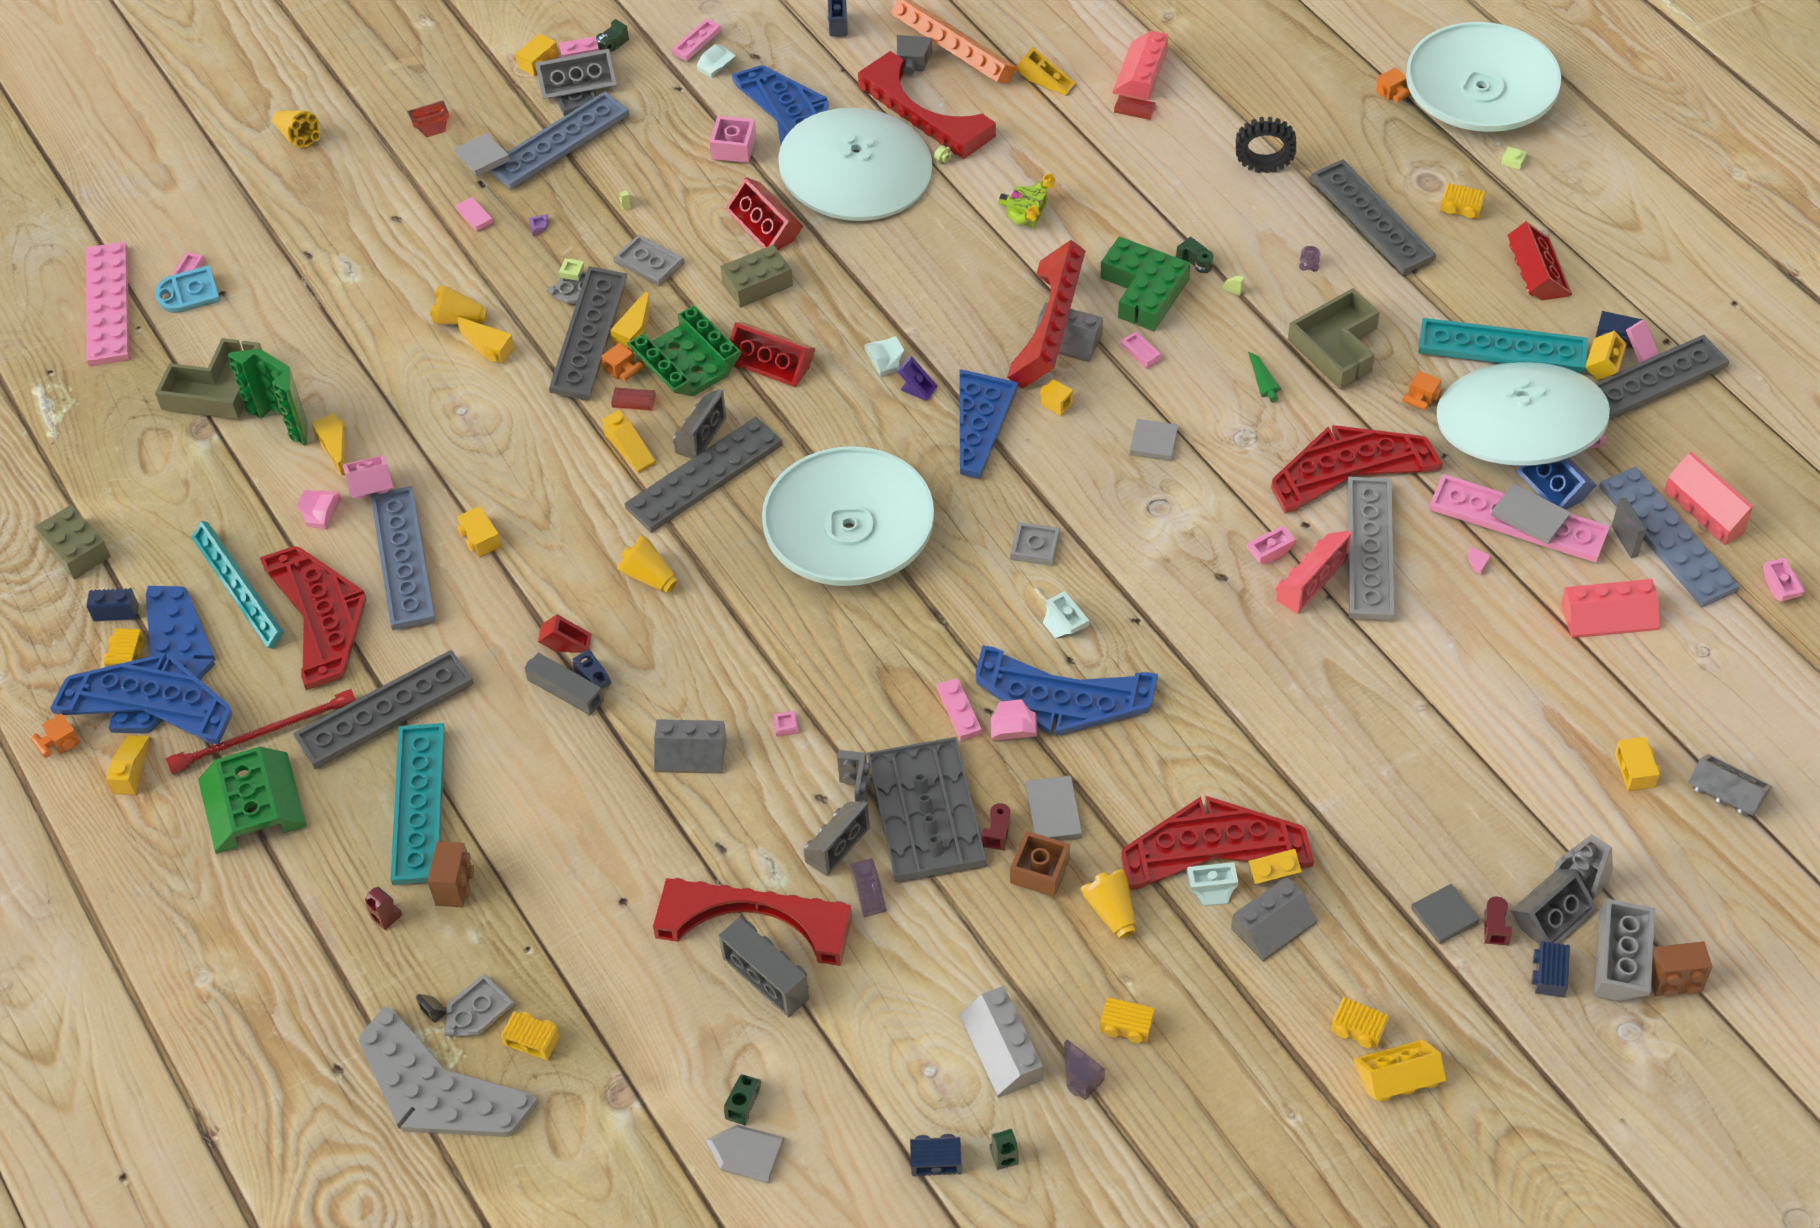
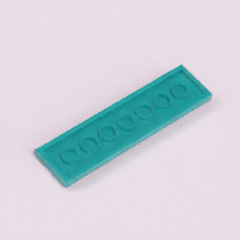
M1422 318L1418 353L1496 363H1545L1564 367L1578 373H1585L1588 337Z
M444 723L399 726L390 879L392 885L427 883L436 842L441 841L445 743Z

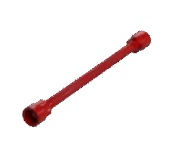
M352 689L336 694L335 698L330 700L329 703L321 704V706L313 707L310 710L285 718V720H279L277 723L274 722V724H268L266 727L263 726V728L260 727V729H255V731L252 730V732L249 731V733H244V735L241 734V736L238 735V737L222 741L219 745L202 749V751L194 752V754H184V752L169 756L166 758L172 775L190 768L189 765L193 764L195 760L203 759L209 755L221 752L223 749L226 750V748H232L234 745L237 746V744H243L245 741L248 742V740L251 741V739L253 740L254 738H259V736L275 732L295 724V722L298 723L303 721V719L306 720V718H312L314 715L317 716V714L325 713V711L340 709L356 700Z

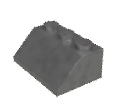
M1045 302L1038 317L1036 329L1044 316L1048 305L1047 302ZM1070 309L1058 354L1090 362L1103 334V317Z
M718 389L702 397L699 403L695 404L693 412L689 418L687 417L684 420L682 428L673 437L675 453L692 459L707 448L727 418L723 390Z
M657 719L654 736L655 772L723 774L726 746L724 721Z
M1710 754L1700 758L1688 782L1693 785V790L1704 795L1707 792L1715 796L1714 800L1723 805L1729 803L1736 807L1735 811L1747 817L1749 814L1753 816L1757 813L1772 788L1771 785Z
M865 801L846 802L842 808H838L829 823L824 824L820 828L818 835L805 845V863L828 876L870 829L868 803Z
M1558 868L1511 909V912L1520 929L1539 945L1541 941L1560 944L1597 910V907L1577 870Z
M1286 876L1235 912L1232 916L1231 930L1263 962L1315 925L1317 920L1304 893Z

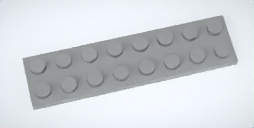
M1348 477V531L1352 532L1348 553L1349 618L1394 620L1391 479Z

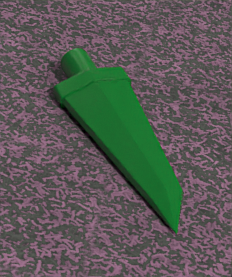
M1248 352L1261 397L1268 396L1272 403L1278 400L1276 393L1281 390L1279 384H1277L1260 357Z

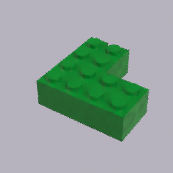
M1119 236L1101 261L1100 278L1127 288L1119 300L1118 318L1135 324L1137 308H1139L1138 326L1154 332L1190 280L1191 263Z

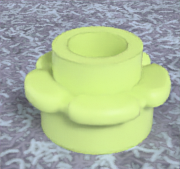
M942 145L936 150L934 158L939 164L942 162L947 163L951 158L949 147L946 148Z

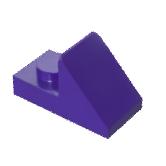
M912 356L907 358L897 371L906 382L901 390L922 400H928L938 387Z

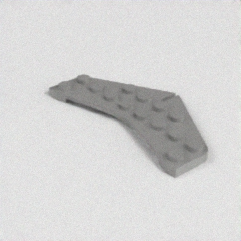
M387 1006L382 1008L359 1037V1043L398 1129L401 1127L403 1132L509 1137L518 1130L538 1105V1099L527 1092L444 1070L397 1013Z

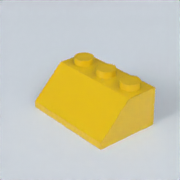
M1423 1039L1354 1058V1063L1367 1093L1378 1101L1390 1100L1392 1096L1398 1094H1412L1415 1092V1089L1422 1087L1433 1088L1438 1086V1083L1446 1081L1441 1053Z

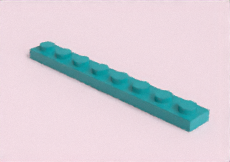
M201 521L191 538L265 646L274 649L284 634L283 629L211 525L206 521Z

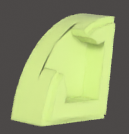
M627 190L619 192V199L623 209H631Z
M1235 276L1234 278L1227 279L1222 286V290L1240 296L1243 292L1244 277Z

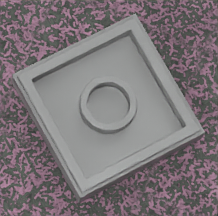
M1137 419L1130 447V455L1171 461L1178 425Z
M1018 522L1010 560L1053 566L1061 528Z

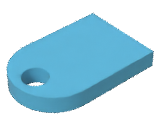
M210 265L168 276L159 282L155 290L159 306L165 311L172 313L220 301ZM164 294H171V297L168 299L161 298Z

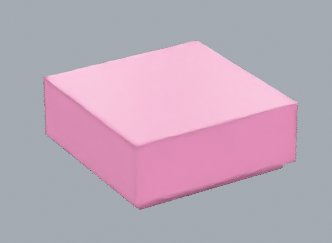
M795 710L773 714L777 737L799 733Z

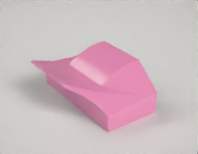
M304 490L297 508L303 514L306 526L326 530L341 499L340 492Z
M1282 525L1248 542L1247 548L1260 564H1269L1286 555L1295 545L1296 539Z
M1786 558L1765 562L1763 566L1765 581L1775 599L1785 601L1803 596L1806 590L1797 574L1792 571Z
M1022 699L998 702L996 712L991 717V738L993 741L1038 736L1037 715L1029 710Z

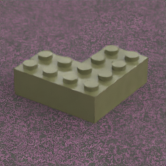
M1352 288L1291 322L1289 325L1288 341L1339 389H1342L1354 382L1355 377L1359 379L1372 372L1375 354L1358 339L1377 329L1380 312Z
M221 338L208 368L169 363L155 392L160 408L169 411L239 419L245 404L239 394L240 390L234 380L235 375L230 368L228 358L230 352L242 351L239 340ZM242 341L241 343L244 351L262 350L261 344L258 342Z

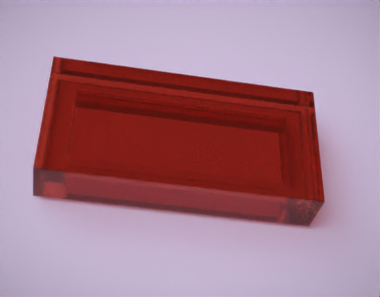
M1119 95L1114 107V113L1151 120L1156 108V102Z
M615 387L611 406L612 408L652 411L656 393L655 390Z

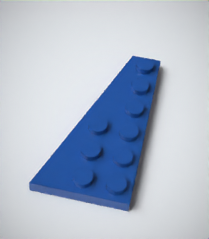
M959 369L960 474L980 479L1017 392L1018 382Z

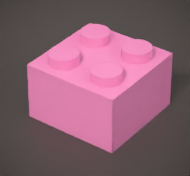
M717 116L709 142L711 159L749 163L756 140L755 119Z
M384 454L343 464L352 498L363 499L368 497V494L374 492L383 494L389 492L390 488H393Z

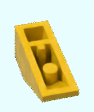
M1034 46L1016 66V71L1028 81L1062 95H1066L1076 83Z
M645 291L611 329L613 344L621 343L626 348H630L627 344L628 342L646 333L651 309L648 292Z
M461 317L457 319L460 333L485 359L504 364L515 348L512 334Z
M620 409L602 419L605 436L637 473L655 464V460L644 442Z
M333 412L311 424L315 437L342 476L345 474L343 464H346V436L344 430L347 428L341 418L338 419Z
M128 735L112 758L106 780L113 794L136 795L151 739L150 736Z

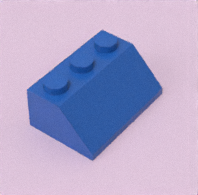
M1570 457L1546 464L1521 465L1516 471L1542 498L1565 510L1582 502L1597 486Z

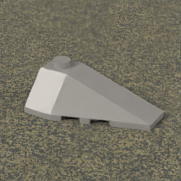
M1590 834L1558 859L1554 871L1558 868L1577 870L1592 900H1594L1610 880L1613 871L1612 847Z

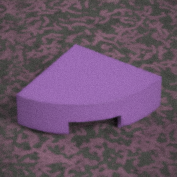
M548 214L529 218L533 236L542 233L548 227Z

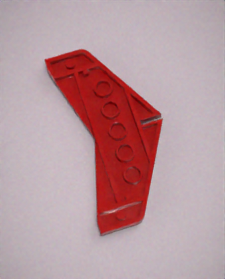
M1332 425V432L1328 426L1272 479L1271 489L1283 512L1286 514L1299 509L1347 481L1348 477L1432 472L1442 469L1443 463L1425 436Z
M298 546L260 557L264 571L304 617L301 678L305 689L309 690L342 678L347 669L367 600L364 591Z
M1200 796L1125 846L1121 852L1122 866L1128 878L1130 890L1140 889L1187 870V867L1198 866L1213 859L1248 862L1295 849L1300 868L1313 867L1314 865L1307 832L1302 825L1209 796H1205L1208 814H1205Z

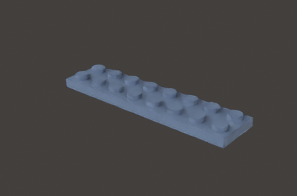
M604 91L506 152L510 157V161L488 172L511 190L629 116V109Z
M1636 466L1600 482L1599 488L1616 508L1619 499L1625 497L1628 499L1646 528L1644 541L1701 608L1738 592L1740 587L1738 583Z
M413 487L393 489L383 494H370L392 630L435 622Z

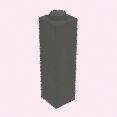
M537 653L533 659H530L524 667L528 681L590 716L604 701L601 687L540 653Z

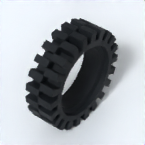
M1259 117V122L1256 119H1252L1251 124L1246 122L1244 127L1241 126L1236 134V157H1238L1239 163L1242 162V166L1246 167L1248 165V170L1252 171L1255 167V172L1260 173L1261 169H1264V173H1268V169H1272V172H1277V167L1280 170L1284 169V164L1288 166L1290 160L1293 161L1294 155H1296V133L1291 125L1287 126L1286 121L1281 123L1279 118H1276L1275 122H1272V117H1268V121H1264V117ZM1259 136H1274L1279 138L1284 144L1281 150L1268 155L1257 154L1248 147L1251 140Z

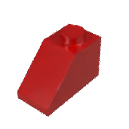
M556 614L541 624L538 642L555 652L583 653L590 647L592 634Z

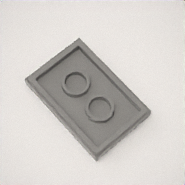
M487 133L453 149L455 155L476 177L510 161L509 155Z
M639 234L613 257L616 264L659 287L684 264V258Z
M1514 483L1491 512L1493 517L1546 544L1552 541L1571 514V512Z
M1071 776L1025 781L1034 833L1059 841L1082 838Z

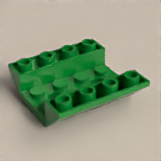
M695 305L678 314L679 326L651 341L645 334H642L627 343L674 393L692 397L726 378L741 355V351ZM673 347L679 348V349L676 350V351H675V350H670V349L673 348ZM695 371H702V373H700V374L693 373V372H695Z
M261 349L230 352L228 354L230 368L234 372V380L239 387V394L243 398L245 410L250 415L254 414L260 419L271 410L277 414H282L289 438L293 442H299L305 446L307 444V419L290 367Z
M259 746L214 760L198 779L216 854L239 847L237 836L276 824H281L284 833L306 827L287 752ZM243 770L248 771L245 776H237ZM249 807H257L252 813L246 812Z

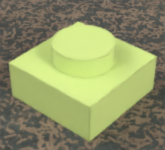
M1508 147L1502 158L1501 165L1520 170L1527 152Z
M565 258L559 271L560 278L579 281L585 268L584 261Z

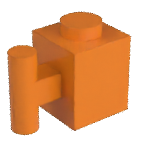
M1396 67L1378 76L1376 91L1386 100L1393 99L1397 103L1411 95L1409 88L1406 89V76Z
M618 343L601 356L603 369L615 379L621 378L624 382L644 368L641 362L635 364L633 351L621 343Z
M1418 371L1409 385L1408 395H1404L1402 402L1426 411L1428 406L1431 407L1434 400L1438 401L1442 394V389H1440L1441 379Z
M62 713L42 724L46 736L42 738L39 734L31 736V741L45 758L52 754L49 749L52 746H55L59 753L62 754L80 743L75 730Z

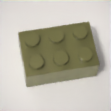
M774 244L720 266L722 283L740 308L793 286L792 270Z
M72 504L35 526L41 542L73 579H76L111 557L105 542Z

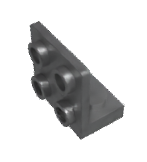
M838 750L839 782L855 785V802L865 801L867 803L868 794H866V789L871 786V775H869L870 762L866 760V753Z

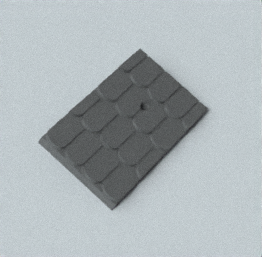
M957 737L867 752L895 883L929 877L930 875L951 873V871L957 872L973 869L974 867L987 866Z

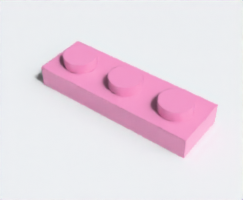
M706 18L672 48V55L687 62L721 32V25Z
M955 678L937 684L939 695L960 741L982 735V729L959 679Z

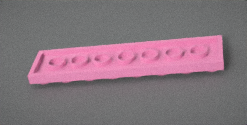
M126 242L86 247L87 363L89 366L129 360L128 251Z
M1442 475L1431 500L1429 510L1597 563L1610 526L1570 514L1569 519L1552 541L1546 544L1491 515L1493 508L1505 493L1449 475Z

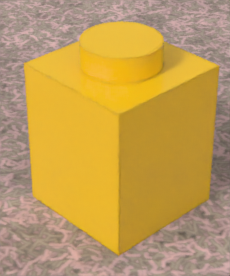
M1055 379L1044 385L1040 391L1041 405L1059 416L1073 404V390Z

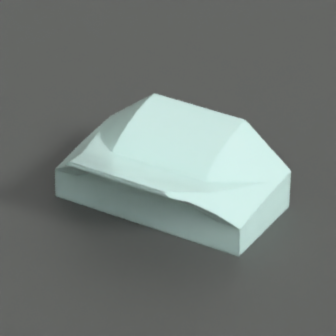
M714 44L702 54L697 64V70L712 78L732 62L736 55L726 47Z
M896 336L887 340L864 344L865 351L880 377L898 371L899 361L904 353V349Z
M1065 591L1046 601L1047 613L1043 624L1055 638L1065 634H1073L1089 626L1088 618Z
M1234 862L1187 867L1190 889L1197 895L1203 906L1229 903L1233 890L1238 886Z

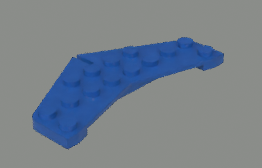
M760 65L732 74V81L735 86L777 121L780 145H782L787 134L801 121L829 109L827 97L766 66Z
M148 586L146 606L150 656L165 653L168 657L170 654L201 680L215 665L214 661L216 659L187 589L182 586ZM145 711L115 712L111 718L109 730L111 733L146 734L152 732L162 720Z
M982 645L975 678L979 686L1002 702L1022 699L1029 710L1036 713L1037 726L1049 735L1052 732L1054 719H1058L1055 736L1148 712L1152 708L1158 674L1141 672L1135 673V676L1079 680L1051 675L1004 655V651Z
M165 653L70 675L64 680L50 707L52 713L58 715L60 713L63 715L145 711L208 743L218 745L232 717V710L228 703L169 654L167 657Z

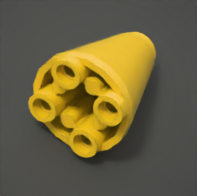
M279 110L274 113L272 117L273 123L293 146L297 148L309 147L320 139V122L314 113L306 110Z
M437 286L435 293L437 304L432 305L430 316H432L431 321L434 324L458 325L457 319L459 317L476 323H485L488 308H484L482 304L448 286Z
M644 535L637 539L632 548L628 546L622 552L621 557H623V560L619 563L617 569L624 575L666 593L671 592L677 585L678 580L675 578V574L652 542Z
M1123 869L1117 870L1111 875L1108 872H1103L1095 876V882L1088 883L1080 888L1084 898L1110 930L1117 934L1119 939L1128 937L1136 932L1128 878Z

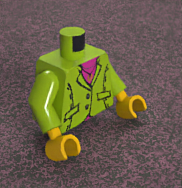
M1048 173L1043 177V181L1034 186H1016L1012 195L1001 193L999 205L1007 207V217L1015 224H1023L1035 229L1047 205V187L1052 189L1056 178L1052 173Z

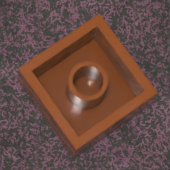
M1025 831L1010 868V883L1055 897L1070 860V844Z
M436 842L427 880L435 906L463 908L465 899L469 898L470 886L468 884L469 879H472L474 876V865H471L470 852H467L465 843Z
M1705 941L1657 946L1655 948L1652 958L1651 985L1655 996L1672 997L1681 993L1697 994L1704 990L1713 968Z

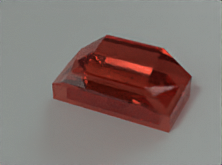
M444 101L407 111L413 127L419 129L426 137L446 131V123L450 116Z

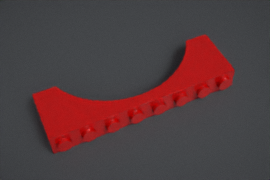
M889 51L858 72V85L861 90L866 91L874 99L879 100L901 118L906 119L914 127L922 130L927 136L935 139L940 145L946 148L949 147L953 154L958 155L963 160L996 137V122L983 113L972 116H948L929 111L913 102L903 91L900 84L904 74L903 59L892 51Z
M1072 240L1039 262L1036 275L1051 286L1049 302L1035 333L1020 354L1011 362L1007 376L1009 380L1018 382V386L1022 389L1055 368L1086 252Z
M666 878L653 924L656 939L679 942L691 929L717 916L731 913H758L777 918L796 929L811 946L817 963L841 966L852 920L851 905L841 901L828 902L819 898L808 899L797 895H780L772 891L760 892L750 888L739 889L728 885H712L703 881L691 882L681 878Z

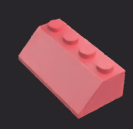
M1149 31L1132 41L1113 88V94L1144 100L1150 99L1168 52L1169 34Z
M1690 452L1670 474L1664 491L1669 497L1679 503L1686 512H1689L1700 525L1710 531L1716 539L1726 545L1744 534L1753 506L1693 452Z
M1352 532L1328 533L1322 540L1319 539L1310 554L1306 553L1298 567L1294 566L1287 579L1279 582L1276 588V601L1299 614L1348 560Z
M1653 579L1570 586L1564 589L1561 605L1571 638L1659 630L1660 628L1659 601Z

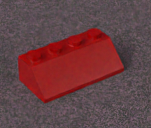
M746 177L725 207V210L763 249L773 244L777 250L792 243L803 228V225L761 182Z
M1527 221L1507 235L1510 241L1509 247L1515 254L1514 260L1521 269L1520 275L1526 282L1527 286L1525 288L1529 295L1535 296L1540 300L1564 298L1572 295L1551 240L1547 235Z
M735 322L730 341L741 351V355L734 365L793 387L799 384L810 368L816 349L745 322Z

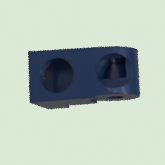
M590 649L572 659L574 671L581 677L596 684L601 689L611 684L609 675Z

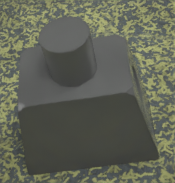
M897 35V55L903 59V72L906 75H912L914 71H923L932 55L931 37Z

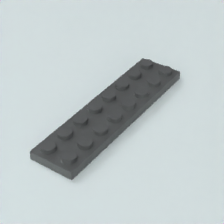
M1344 159L1311 173V180L1402 275L1436 260V253Z
M588 266L549 386V393L590 400L602 362L601 356L605 352L626 285L627 273Z
M1701 335L1600 380L1595 384L1603 391L1608 400L1610 408L1609 420L1722 370L1728 367L1730 361L1705 335Z
M754 417L624 503L625 509L652 533L783 445L782 439L757 417Z
M451 649L293 733L314 769L464 690L473 685L474 682Z

